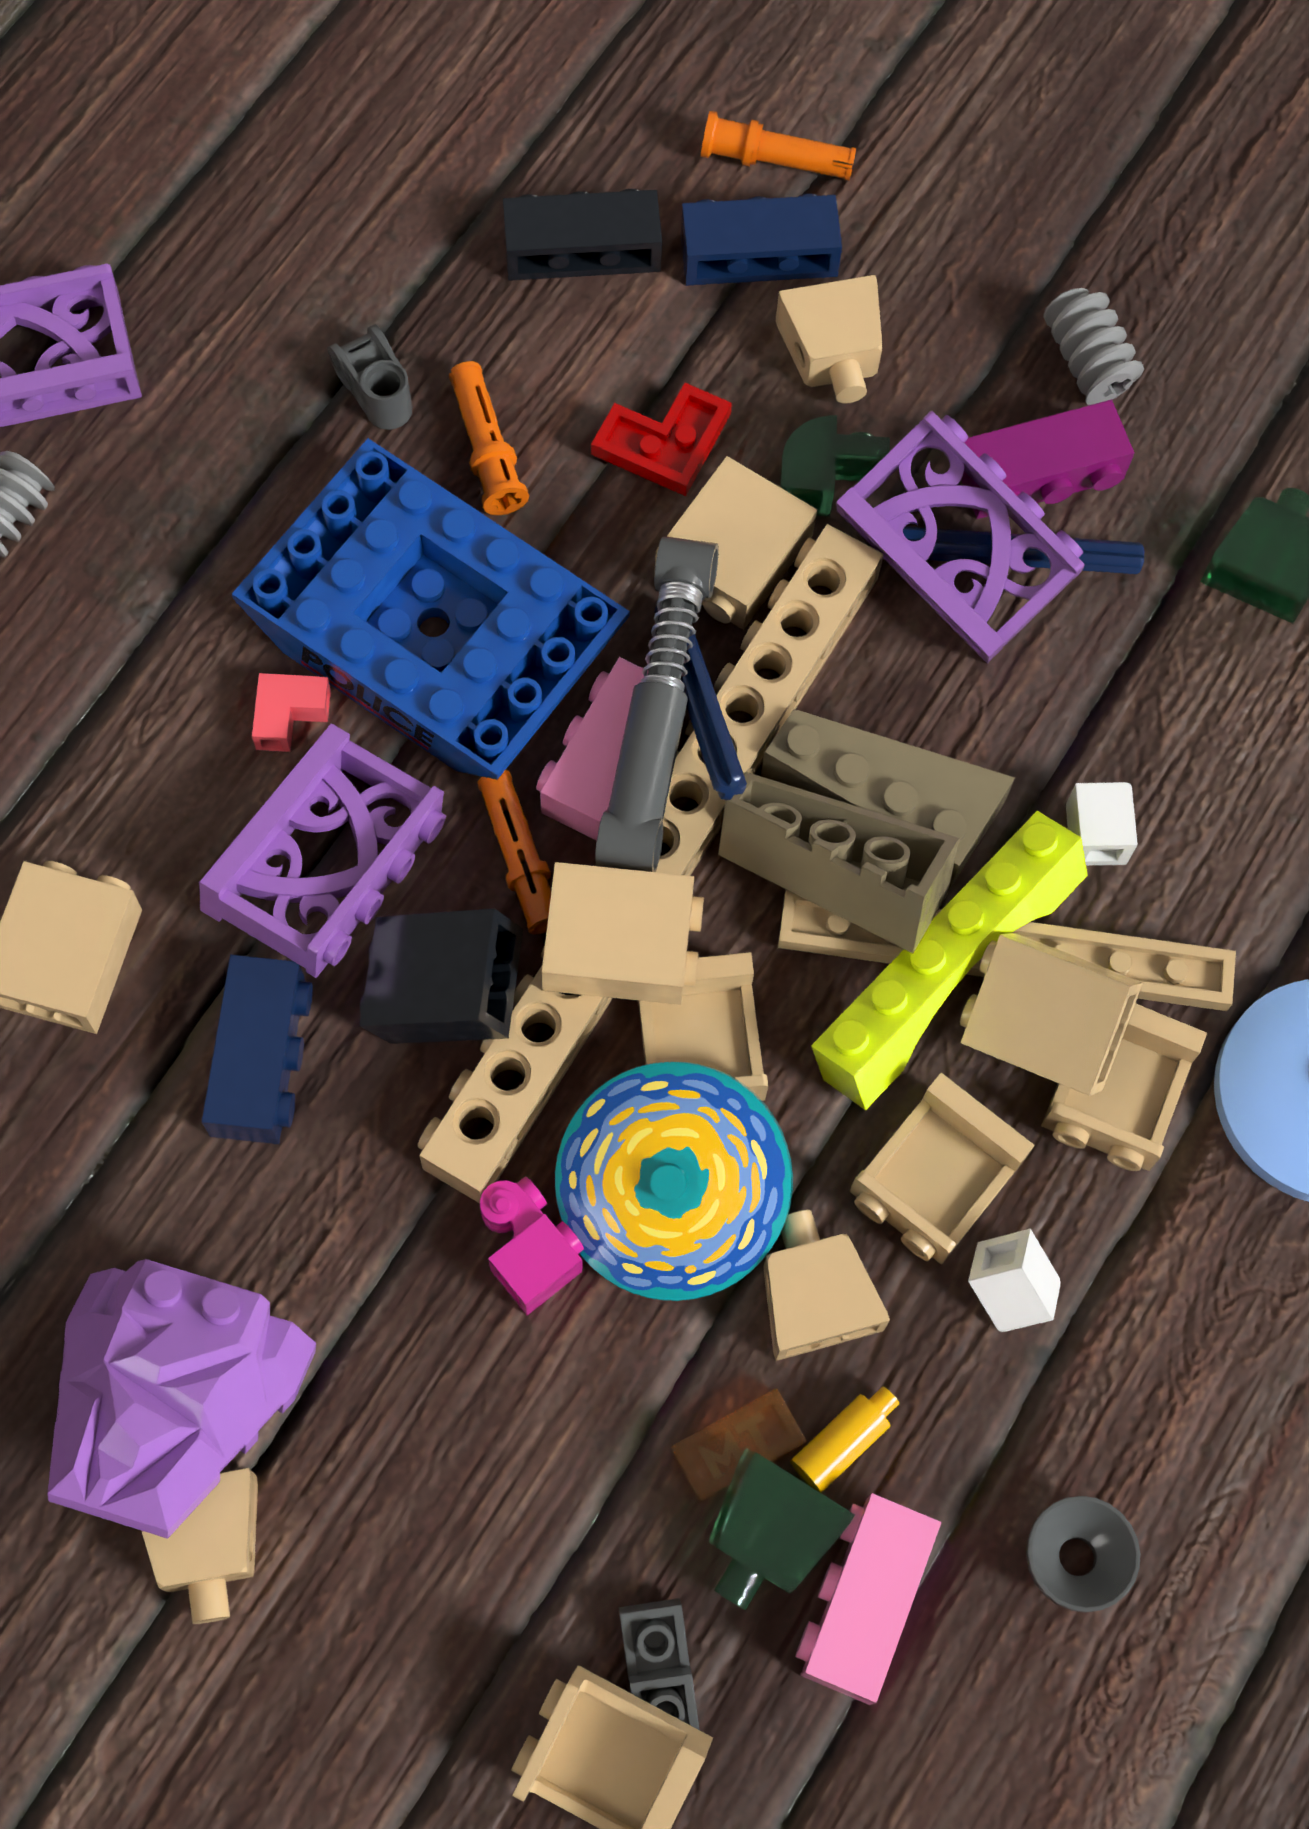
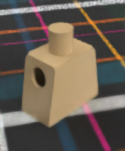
M876 275L779 291L776 324L804 383L810 387L832 384L836 399L840 403H852L862 399L867 393L864 378L872 377L878 373L882 353Z
M811 1210L788 1214L781 1231L786 1249L767 1255L763 1265L775 1360H782L884 1331L890 1321L887 1310L847 1234H840L820 1240Z
M250 1468L220 1473L218 1485L168 1539L142 1531L158 1587L165 1592L188 1589L192 1624L209 1623L230 1618L226 1582L250 1578L254 1575L258 1482L257 1475Z

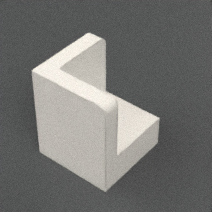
M1127 782L1076 783L1066 803L1068 830L1077 834L1082 839L1086 866L1126 865L1138 845L1131 784Z
M1027 1229L977 1242L968 1282L996 1328L1001 1332L1052 1321L1060 1289V1278L1032 1230Z

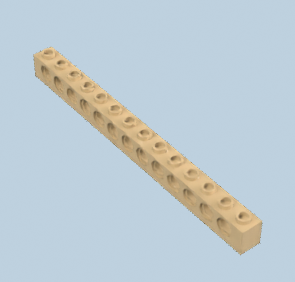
M829 524L825 526L816 541L808 538L803 544L794 563L798 570L790 582L782 579L778 583L768 602V608L772 609L763 624L757 620L753 622L741 644L740 649L745 652L736 666L731 663L725 665L714 685V691L717 693L716 696L743 774L746 772L756 773L764 760L766 749L793 709H796L878 580L884 554ZM825 586L832 590L833 593L828 595L817 594L811 590V587ZM798 627L807 634L802 637H793L785 633L784 629ZM765 668L772 669L779 673L780 677L767 680L757 675L756 671ZM734 711H744L749 713L754 719L746 723H739L733 721L728 714ZM691 720L685 732L689 738L681 751L676 753L663 818L662 842L668 845L671 850L667 854L660 856L656 870L657 873L690 876L723 824L726 800L721 799L718 792L713 789L706 765L700 760L702 753ZM680 797H688L695 800L699 806L691 811H681L675 808L671 802ZM544 948L541 953V958L544 957ZM542 966L535 977L527 974L515 990L513 1002L515 1008L511 1016L509 1039L483 1040L480 1051L484 1053L483 1058L473 1072L465 1069L461 1073L450 1092L449 1099L454 1101L442 1120L434 1117L421 1135L418 1148L422 1149L419 1156L423 1170L480 1203L483 1191L489 1185L498 1181L613 998L581 994L565 995L559 992L543 991ZM534 1023L547 1024L554 1030L552 1037L544 1042H532L523 1035L525 1029ZM504 1070L517 1071L524 1077L523 1083L518 1088L510 1091L501 1090L492 1082L495 1076ZM473 1118H485L493 1124L494 1127L491 1133L482 1139H470L461 1132L464 1124Z

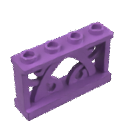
M109 264L85 265L73 271L44 277L31 276L23 281L0 285V339L13 327L21 325L39 331L58 342L41 355L35 370L32 372L17 375L10 366L0 361V376L2 377L0 378V427L142 397L119 292ZM96 306L104 308L103 315L95 326L84 332L78 331L89 320L90 313L88 308ZM86 309V311H84L81 314L71 313L72 311ZM112 331L117 354L101 357L92 343L97 342ZM60 358L62 359L63 364H66L52 367V365Z
M930 411L871 471L836 502L837 512L872 548L883 553V559L988 663L1053 598L1081 573L1085 564L1079 557L1083 554V551L1066 532L1060 530L1055 535L1041 521L1045 513L1033 498L1023 491L1017 496L1003 482L1007 475L993 458L986 453L978 457L964 443L968 439V435L954 419L948 415L940 419L933 411ZM926 448L941 450L948 457L950 462L949 470L944 474H937L931 469L929 461L925 470V479L929 487L918 489L911 475L913 457L920 450ZM899 469L902 484L907 492L884 501L873 508L866 499ZM965 471L981 488L959 485L963 472ZM958 506L986 511L992 536L990 567L971 559H957L944 563L934 570L926 562L933 552L937 539V524L930 508ZM919 511L926 527V534L919 541H910L904 536L903 529L907 524H916L918 526L916 519L911 513ZM1009 517L1026 534L1019 535L1011 540ZM1030 548L1037 549L1044 553L1050 562V574L1046 581L1037 586H1022L1007 578L1009 568L1017 573H1029L1036 569V567L1027 566L1022 557L1026 550ZM967 571L975 573L987 581L985 587H983L981 583L971 579L973 589L968 593H961L956 589L954 579L958 573ZM1003 590L1015 597L1029 600L997 632L987 624L1000 600Z
M331 723L199 882L200 911L218 922L223 918L306 968L308 974L317 978L328 963L335 966L341 961L351 944L352 936L350 935L360 922L368 924L375 917L384 899L382 893L392 881L398 884L406 877L415 860L414 852L424 841L430 844L437 837L446 819V815L441 812L444 791L435 786L430 788L350 741L349 733ZM342 771H347L372 787L359 794ZM393 798L408 807L411 815L403 825L391 827L385 823L384 819L389 815L395 814L396 808L381 806L369 813L367 806L380 799ZM317 802H324L328 805V814L336 809L338 804L341 807L335 813L324 817L316 816L311 812V809ZM348 821L355 838L358 865L330 875L300 878L302 873V856L297 843L290 836L295 829L307 832H326L336 829ZM377 842L386 845L379 855ZM274 855H283L289 859L290 869L287 877H280L283 865L275 868L267 864ZM245 894L275 901L273 916L240 896ZM346 896L341 904H339L336 898ZM289 902L300 903L299 915L306 926L307 916L312 912H322L327 916L328 920L318 932L302 934L288 925L285 912Z

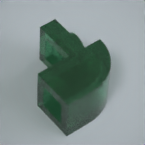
M837 415L812 419L798 427L787 440L782 456L778 487L817 509L816 516L830 517L835 480L860 481L889 453L890 437H876L867 432H854L849 435L837 434Z

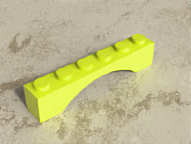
M1036 811L933 918L914 953L904 949L811 1045L823 1080L866 1111L904 1071L915 1046L931 1019L951 991L970 969L982 959L989 943L993 940L997 942L1002 934L1012 933L1037 918L1052 914L1088 876L1081 837L1039 811Z

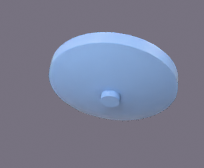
M1309 979L1281 986L1265 994L1242 1014L1222 1044L1214 1076V1096L1217 1112L1224 1132L1234 1150L1244 1163L1268 1184L1290 1196L1308 1202Z

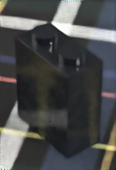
M494 908L376 917L374 936L369 946L370 961L365 993L360 1002L361 1019L359 1026L390 1044L509 1039L523 928Z

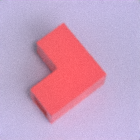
M259 673L252 739L256 750L290 752L294 721L328 722L331 697L328 677Z

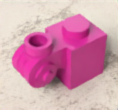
M525 1176L517 1183L506 1180L497 1181L489 1185L482 1193L480 1208L482 1219L486 1227L491 1231L507 1233L513 1230L514 1232L513 1239L490 1256L488 1260L490 1271L528 1316L582 1272V1258L578 1254L584 1250V1247L566 1223L562 1221L555 1227L546 1214L541 1212L540 1209L547 1205V1202L533 1182Z

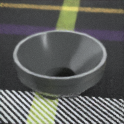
M1075 1496L1053 1503L1036 1519L1027 1539L1026 1558L1028 1570L1034 1583L1049 1600L1070 1611L1095 1612L1115 1605L1130 1591L1140 1569L1141 1553L1138 1538L1132 1525L1119 1510L1098 1498ZM1069 1539L1082 1540L1092 1550L1094 1563L1092 1569L1084 1576L1069 1574L1060 1563V1548Z

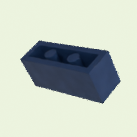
M803 194L798 197L785 198L757 196L747 200L715 201L705 199L696 203H682L680 234L686 286L838 277L842 240L836 195L818 196L816 194Z
M230 954L202 1117V1124L210 1137L279 1144L282 1127L290 1128L292 1125L295 1110V1093L288 1092L291 1071L299 1072L301 1069L304 1038L297 1036L300 1016H309L313 993L312 982H305L301 965L294 961Z

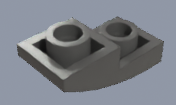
M680 1598L619 1607L630 1693L699 1730L693 1677L689 1663Z

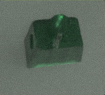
M1285 488L1282 490L1277 503L1263 497L1254 498L1216 549L1200 582L1294 624L1309 598V517L1306 516L1309 510V495L1300 489Z
M745 1448L709 1539L712 1545L733 1558L714 1591L744 1610L749 1606L764 1578L786 1592L791 1593L848 1527L855 1514L760 1454Z

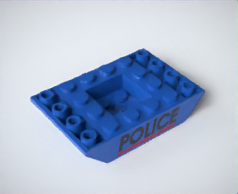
M369 438L366 439L232 593L235 602L272 642L291 659L316 676L328 677L329 684L453 770L498 780L630 616L629 610ZM432 617L444 619L449 624L447 631L437 637L424 635L419 630V627L423 621Z

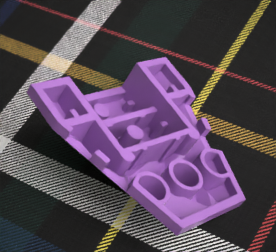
M151 1260L137 1261L127 1271L111 1268L90 1274L66 1321L59 1399L48 1484V1501L168 1539L220 1482V1472L239 1451L246 1454L258 1441V1431L277 1410L283 1414L295 1401L315 1354L316 1342L293 1322L270 1316V1302L259 1293Z

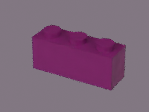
M1112 399L969 437L964 442L978 457L986 453L999 464L1007 475L1003 482L1017 496L1023 491L1033 498L1036 503L1044 501L1046 504L1061 502L1073 493L1094 488V490L1102 491L1114 487L1124 480L1135 453ZM965 471L963 472L961 479L963 486L981 488ZM973 508L977 519L988 517L986 511Z

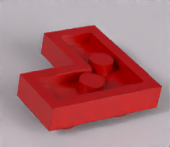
M684 383L665 419L660 423L614 402L591 443V455L686 496L731 415L732 403L688 383Z

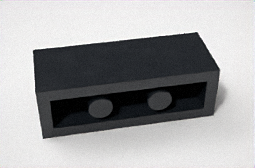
M625 189L620 192L604 193L578 191L568 195L537 196L526 194L515 198H503L508 281L661 272L662 235L657 190Z

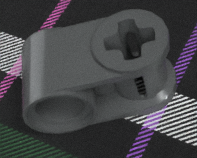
M376 324L367 328V334L341 347L336 343L327 347L330 360L343 385L348 390L350 389L368 417V420L374 426L392 430L408 422L413 409L408 376L394 355L382 330Z

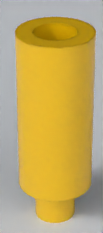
M884 1386L870 1399L862 1394L858 1395L790 1460V1463L802 1479L817 1493L821 1494L890 1428L886 1417L899 1405V1401Z

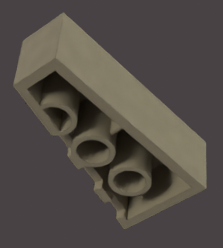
M793 709L766 749L761 777L958 837L959 842L949 889L953 886L1001 810L1015 777L796 709Z
M746 772L744 777L747 785L744 793L734 795L731 800H726L718 855L914 953L948 894L959 838Z

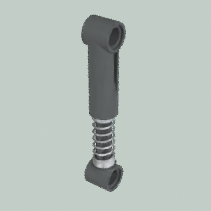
M668 536L661 538L657 552L654 578L655 590L659 591L657 601L659 611L654 616L656 625L651 630L653 638L648 644L650 652L646 654L645 658L648 665L643 668L644 678L633 688L608 811L603 813L599 826L595 856L596 866L647 872H656L663 839V818L688 701L686 694L683 692L685 685L680 679L687 675L688 672L683 665L690 661L686 650L693 647L692 642L689 640V637L696 633L692 623L698 621L699 617L696 613L700 612L702 600L711 598L714 591L719 558L718 543Z

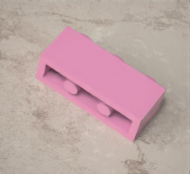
M621 657L618 658L610 673L602 671L598 675L589 694V701L592 702L584 718L576 715L571 721L563 739V745L566 746V749L557 763L550 760L546 764L536 786V790L540 791L542 814L596 841L603 813L608 811L633 688L644 678L642 667Z
M873 1493L865 1500L863 1507L852 1504L840 1535V1539L849 1542L842 1565L830 1563L818 1594V1598L828 1601L820 1624L808 1622L795 1657L805 1661L800 1676L868 1705L877 1702L939 1531L940 1521Z

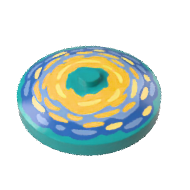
M660 1062L636 1067L619 1074L595 1090L584 1101L570 1121L561 1141L555 1169V1190L560 1217L582 1243L584 1250L580 1252V1255L595 1271L616 1286L631 1293L658 1300L680 1301L708 1296L726 1289L749 1274L765 1258L780 1236L788 1216L793 1191V1172L788 1145L778 1122L766 1104L751 1089L729 1074L705 1065L689 1062Z

